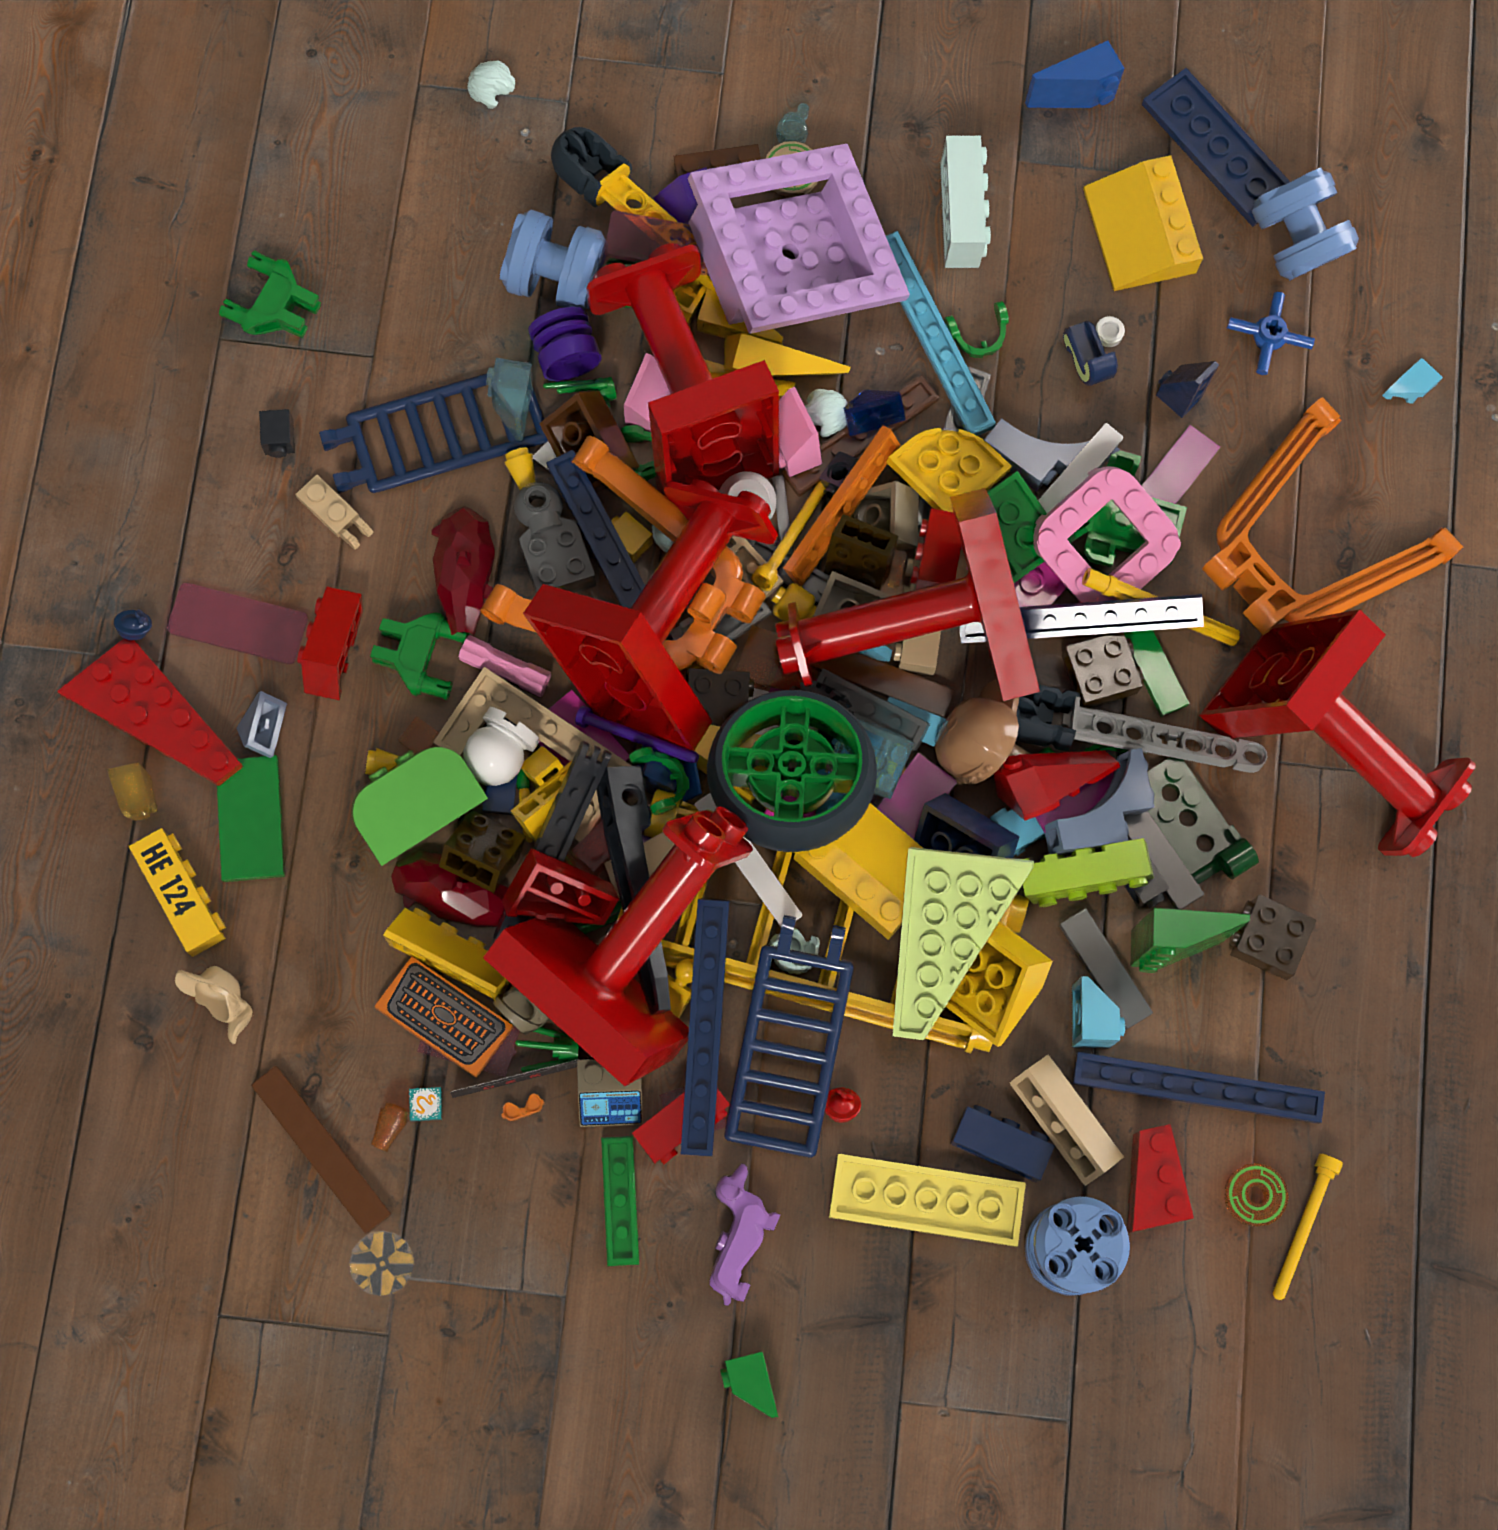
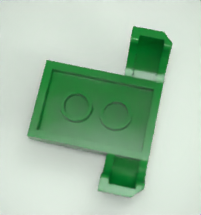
M1119 450L1110 456L1106 467L1120 468L1135 477L1141 456ZM1151 497L1174 524L1180 537L1187 507ZM1110 500L1093 515V529L1088 532L1084 554L1089 562L1111 568L1115 558V549L1132 554L1145 541L1126 516Z
M1018 471L987 492L997 513L1013 583L1044 562L1034 550L1033 537L1037 519L1042 514H1047ZM1093 516L1067 539L1069 543L1093 529Z

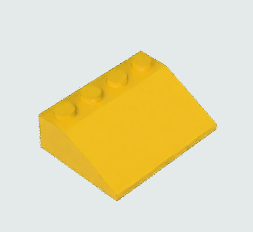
M1171 155L1140 162L1084 186V194L1114 291L1197 273L1203 256Z
M869 803L862 818L846 834L820 848L795 852L794 860L889 940L902 925L908 849L910 847H923Z
M999 922L946 1007L995 1046H1002L1043 988L1053 961Z

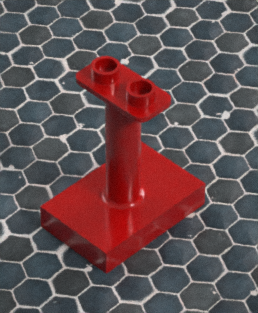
M676 243L662 245L656 248L647 260L628 267L622 263L606 265L594 274L593 280L589 282L586 288L588 305L594 315H602L625 306L633 308L670 391V395L648 402L657 488L665 495L664 487L670 481L689 485L692 480L699 479L711 484L719 491L722 484L730 476L739 472H754L766 479L779 475V390L765 360L712 378L673 292L676 288L695 281L701 275L700 253L695 245L681 247Z
M699 479L692 480L689 485L670 481L664 487V493L668 500L676 504L687 519V523L631 608L542 584L523 612L526 619L586 703L592 708L595 715L693 751L713 721L664 648L663 643L732 536L765 544H774L778 537L777 531L768 517L771 513V508L760 496L749 491H741L737 497L723 494L711 484Z
M986 488L950 497L968 569V574L965 577L805 619H800L796 602L789 603V620L775 623L778 636L775 639L784 674L800 671L804 686L812 685L811 664L972 622H979L982 625L992 669L1003 701L1040 692L997 513Z
M1360 609L1277 624L1264 636H1260L1199 716L1219 735L1231 738L1314 731L1397 810L1395 822L1380 841L1378 850L1385 856H1404L1408 854L1410 857H1416L1421 855L1436 840L1438 832L1433 825L1444 810L1449 811L1458 807L1469 796L1472 785L1467 779L1473 773L1476 764L1470 758L1447 759L1441 762L1433 771L1425 774L1342 694L1343 690L1386 636Z
M717 807L714 812L709 810L696 812L670 820L664 825L662 831L674 843V846L598 946L573 923L565 922V919L546 917V920L533 918L505 928L483 957L484 960L623 1086L629 1085L672 1061L688 1041L689 1027L670 1010L664 1014L651 1015L641 984L633 977L717 868L747 858L753 851L750 843L743 838L748 831L747 825L735 813L724 807Z

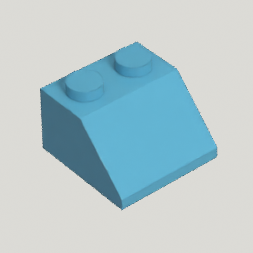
M1081 976L1072 985V1047L1111 1048L1120 1041V1036L1125 1034V1019L1120 1017V1008L1088 976Z

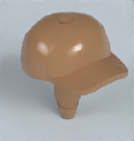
M996 679L986 684L979 697L969 698L957 704L936 736L934 747L938 762L949 775L956 779L959 785L977 784L986 780L1002 766L1008 756L1030 754L1015 744L1019 728L1016 716L1019 697L1003 701Z

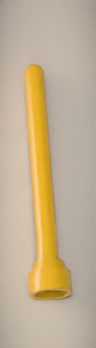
M821 481L816 484L769 561L758 566L751 576L753 584L759 589L770 591L778 580V567L825 494V488Z
M1319 1154L1315 1163L1317 1167L1315 1173L1318 1176L1273 1290V1296L1277 1300H1282L1286 1296L1330 1179L1334 1180L1335 1175H1339L1343 1162L1331 1156Z

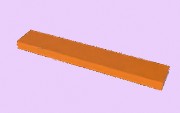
M882 425L784 565L783 569L794 583L800 586L805 583L828 550L832 533L842 515L851 517L886 467L888 457L900 447L901 444L890 428Z

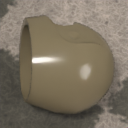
M513 985L507 993L498 994L493 1001L495 1007L524 1035L542 1027L549 1020L539 1008Z

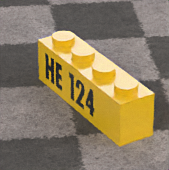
M160 828L129 846L189 955L194 957L226 939L221 931L226 926L217 912L212 914L207 904L211 902V899L202 885L197 888L192 879L197 874L188 859L182 861L178 853L182 847L174 833L168 835L163 828Z

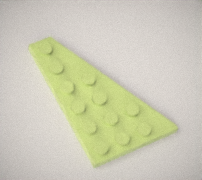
M915 847L908 849L893 1036L924 1040L1033 869L1034 861Z

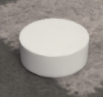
M1107 316L1100 319L1096 325V331L1102 346L1114 347L1121 342L1125 329L1123 323L1118 318Z

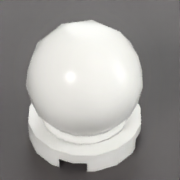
M491 706L483 716L487 726L477 729L468 738L463 750L465 763L477 782L484 785L497 786L510 782L520 772L524 762L523 750L533 752L539 743V737L520 721L514 726L503 719L507 713Z

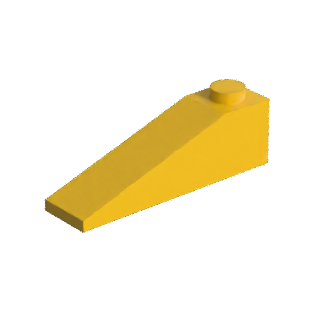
M744 333L728 336L724 342V368L729 371H735L765 360L772 377L836 375L849 373L850 371L849 366Z

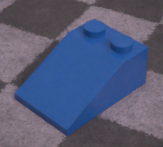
M1105 41L1033 74L1025 104L1028 108H1092L1098 104L1106 105L1115 98L1125 68L1109 41Z

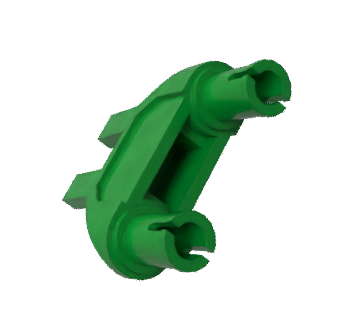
M254 250L251 253L254 258L249 256L247 267L269 276V279L251 308L247 309L232 302L230 299H225L223 304L227 306L221 305L219 315L240 324L243 331L251 335L285 330L303 338L308 330V327L304 325L306 321L304 318L292 313V311L297 306L317 314L321 307V302L318 301L319 296L297 285L287 260H274Z
M438 612L424 615L406 624L382 618L379 630L382 631L381 635L400 641L397 651L373 645L370 658H373L372 662L395 669L412 695L418 696L425 693L448 700L450 697L448 692H451L453 682L427 676V669L436 641L442 637L464 644L466 636H469L470 633L457 632L451 636L448 621L442 613Z

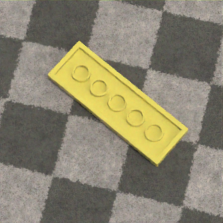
M838 1154L829 1218L1017 1247L1026 1183Z

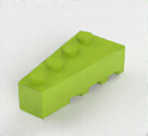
M1144 838L1103 845L1101 846L1102 852H1095V848H1083L1070 853L1071 857L1065 858V855H1057V853L1044 855L1040 862L1034 863L1033 869L1023 883L1025 896L1033 904H1038L1039 907H1048L1057 904L1056 899L1068 897L1069 901H1076L1087 898V893L1099 891V894H1109L1118 891L1117 886L1129 884L1130 888H1137L1148 885L1147 880L1154 879L1147 843Z

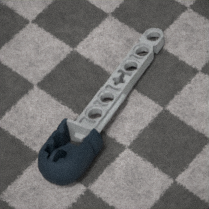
M1038 684L1040 692L1019 697L1016 712L1019 728L1016 741L1043 747H1048L1052 744L1055 749L1068 751L1075 739L1126 750L1142 748L1143 753L1146 754L1148 752L1223 768L1233 765L1234 770L1249 773L1259 771L1268 757L1266 749L1261 744L1243 739L1235 741L1227 736L1080 706V693L1066 690L1061 693L1058 688ZM1053 712L1064 713L1061 726L1051 725ZM1105 722L1110 725L1112 732L1103 734L1097 729L1096 724ZM1129 728L1137 729L1141 733V739H1131L1126 734V730ZM1160 735L1165 736L1167 744L1162 743V740L1159 738ZM1180 738L1181 740L1179 741L1178 747H1176V744L1178 742L1176 741V739ZM1195 740L1199 743L1201 750L1197 752L1189 750L1186 747L1185 741ZM1218 745L1225 746L1229 750L1230 756H1219L1215 751V747ZM1252 751L1258 755L1260 761L1258 763H1251L1245 758L1244 753Z

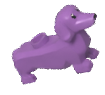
M743 1163L732 1175L720 1178L716 1186V1196L733 1212V1222L729 1232L722 1231L716 1243L715 1249L720 1252L713 1266L709 1281L713 1290L723 1295L724 1305L727 1306L731 1303V1298L741 1302L744 1301L750 1284L745 1282L739 1283L742 1275L741 1270L760 1247L764 1235L763 1228L774 1231L780 1218V1214L776 1212L768 1214L762 1200L744 1190L748 1170Z

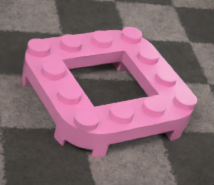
M1109 466L1095 468L1088 472L1089 476L1050 512L1046 515L1042 514L1035 523L1037 524L1033 537L1035 552L1071 591L1079 603L1119 600L1102 595L1101 592L1082 585L1083 575L1091 567L1067 540L1110 500L1114 502L1143 536L1145 543L1109 575L1117 577L1119 581L1142 589L1173 560L1181 546L1176 527L1130 473L1120 468Z

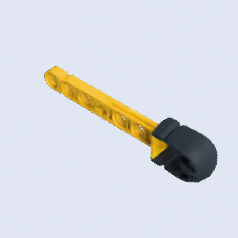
M583 127L571 128L558 136L551 151L554 170L578 194L584 195V199L593 207H598L607 201L659 247L668 243H676L681 247L695 245L700 253L694 236L629 179L632 164L622 155H618L617 151L602 137L592 130ZM603 169L608 175L599 182L594 176ZM634 199L639 201L642 206L634 209L630 208L626 202ZM649 218H658L662 225L654 227L649 225L647 220ZM670 239H672V240L680 239L681 241H680V242H678V241L671 242ZM703 261L701 263V275L697 280L706 288L715 291Z

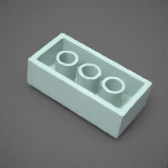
M946 136L940 162L945 268H979L982 257L987 255V244H990L991 237L990 226H986V218L989 217V200H984V191L988 189V174L983 173V165H986L987 149L986 147H981V136Z

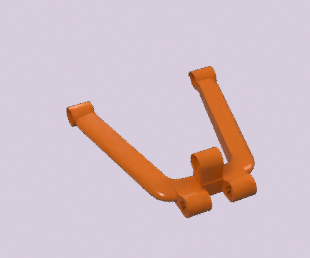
M1323 397L1306 410L1303 417L1222 518L1216 532L1217 543L1221 551L1202 568L1222 591L1238 579L1233 588L1250 605L1243 614L1263 636L1283 619L1287 622L1342 613L1437 567L1441 563L1444 565L1463 549V545L1446 527L1444 529L1440 528L1432 537L1427 538L1424 542L1309 595L1298 594L1271 569L1250 543L1248 532L1316 442L1342 421L1340 419L1341 416Z
M587 436L573 458L572 463H575L583 471L593 474V477L602 481L674 542L687 523V519L676 504L668 500L665 495L617 456L610 453L605 443L595 437ZM727 546L710 570L711 575L715 579L714 584L702 583L687 608V612L694 618V622L681 638L672 641L665 640L663 643L664 648L679 670L689 667L694 662L714 673L722 674L737 645L728 637L715 633L725 614H728L744 623H751L766 598L765 593L758 587L741 581L743 576L742 564L736 554ZM496 584L482 606L481 613L497 624L504 625L506 622L515 627L536 632L523 614L532 600L517 595L504 585Z

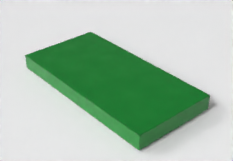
M275 755L272 758L263 756L237 759L243 767L223 784L217 785L221 880L223 882L285 877L279 758Z

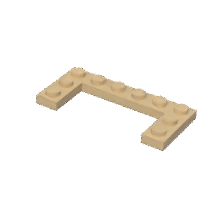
M486 667L482 669L433 741L439 747L450 749L463 757V750L468 738L477 729L484 726L486 722L483 716L491 706L507 713L505 718L517 725L519 721L539 737L538 740L569 761L573 760L582 741L589 743L587 756L594 745L601 748L597 760L600 759L604 750L609 751ZM612 753L607 767L632 766L614 753ZM595 791L574 837L582 844L586 843L601 820L597 791Z

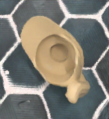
M217 966L207 968L200 975L178 970L175 976V983L179 990L195 997L196 1002L205 1006L214 1018L228 1023V1038L232 1044H235L237 1036L248 1025L253 1013L251 1006L241 998L238 981L229 972Z

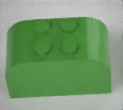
M443 747L425 748L415 754L412 750H409L395 759L397 763L395 767L390 770L382 767L368 777L371 782L364 785L356 793L351 806L353 823L381 866L488 799L465 761L456 752Z

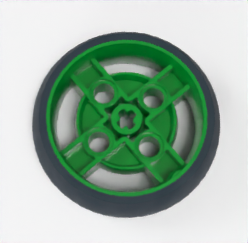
M781 690L763 694L746 702L726 719L712 742L707 762V780L716 808L724 807L732 811L747 825L748 831L743 836L744 838L756 845L776 851L801 852L828 845L846 834L857 824L867 810L874 794L877 780V764L874 749L867 732L855 716L845 707L817 693L802 690ZM780 725V727L764 733L758 738L752 748H740L742 743L755 733ZM809 726L820 729L834 737L847 750L848 754L834 753L830 743L821 734L810 729ZM795 739L800 741L801 743L797 745H791L787 742L789 740ZM765 766L767 769L764 771H756L754 767ZM789 768H795V772H789ZM825 769L828 770L830 773L827 775H820L817 773V771ZM733 786L749 787L754 798L763 807L774 812V817L764 814L747 804L737 794ZM832 792L847 793L840 802L829 810L815 816L803 818L804 814L821 807L829 799ZM786 796H794L795 798H797V800L793 802H787L783 800V798Z

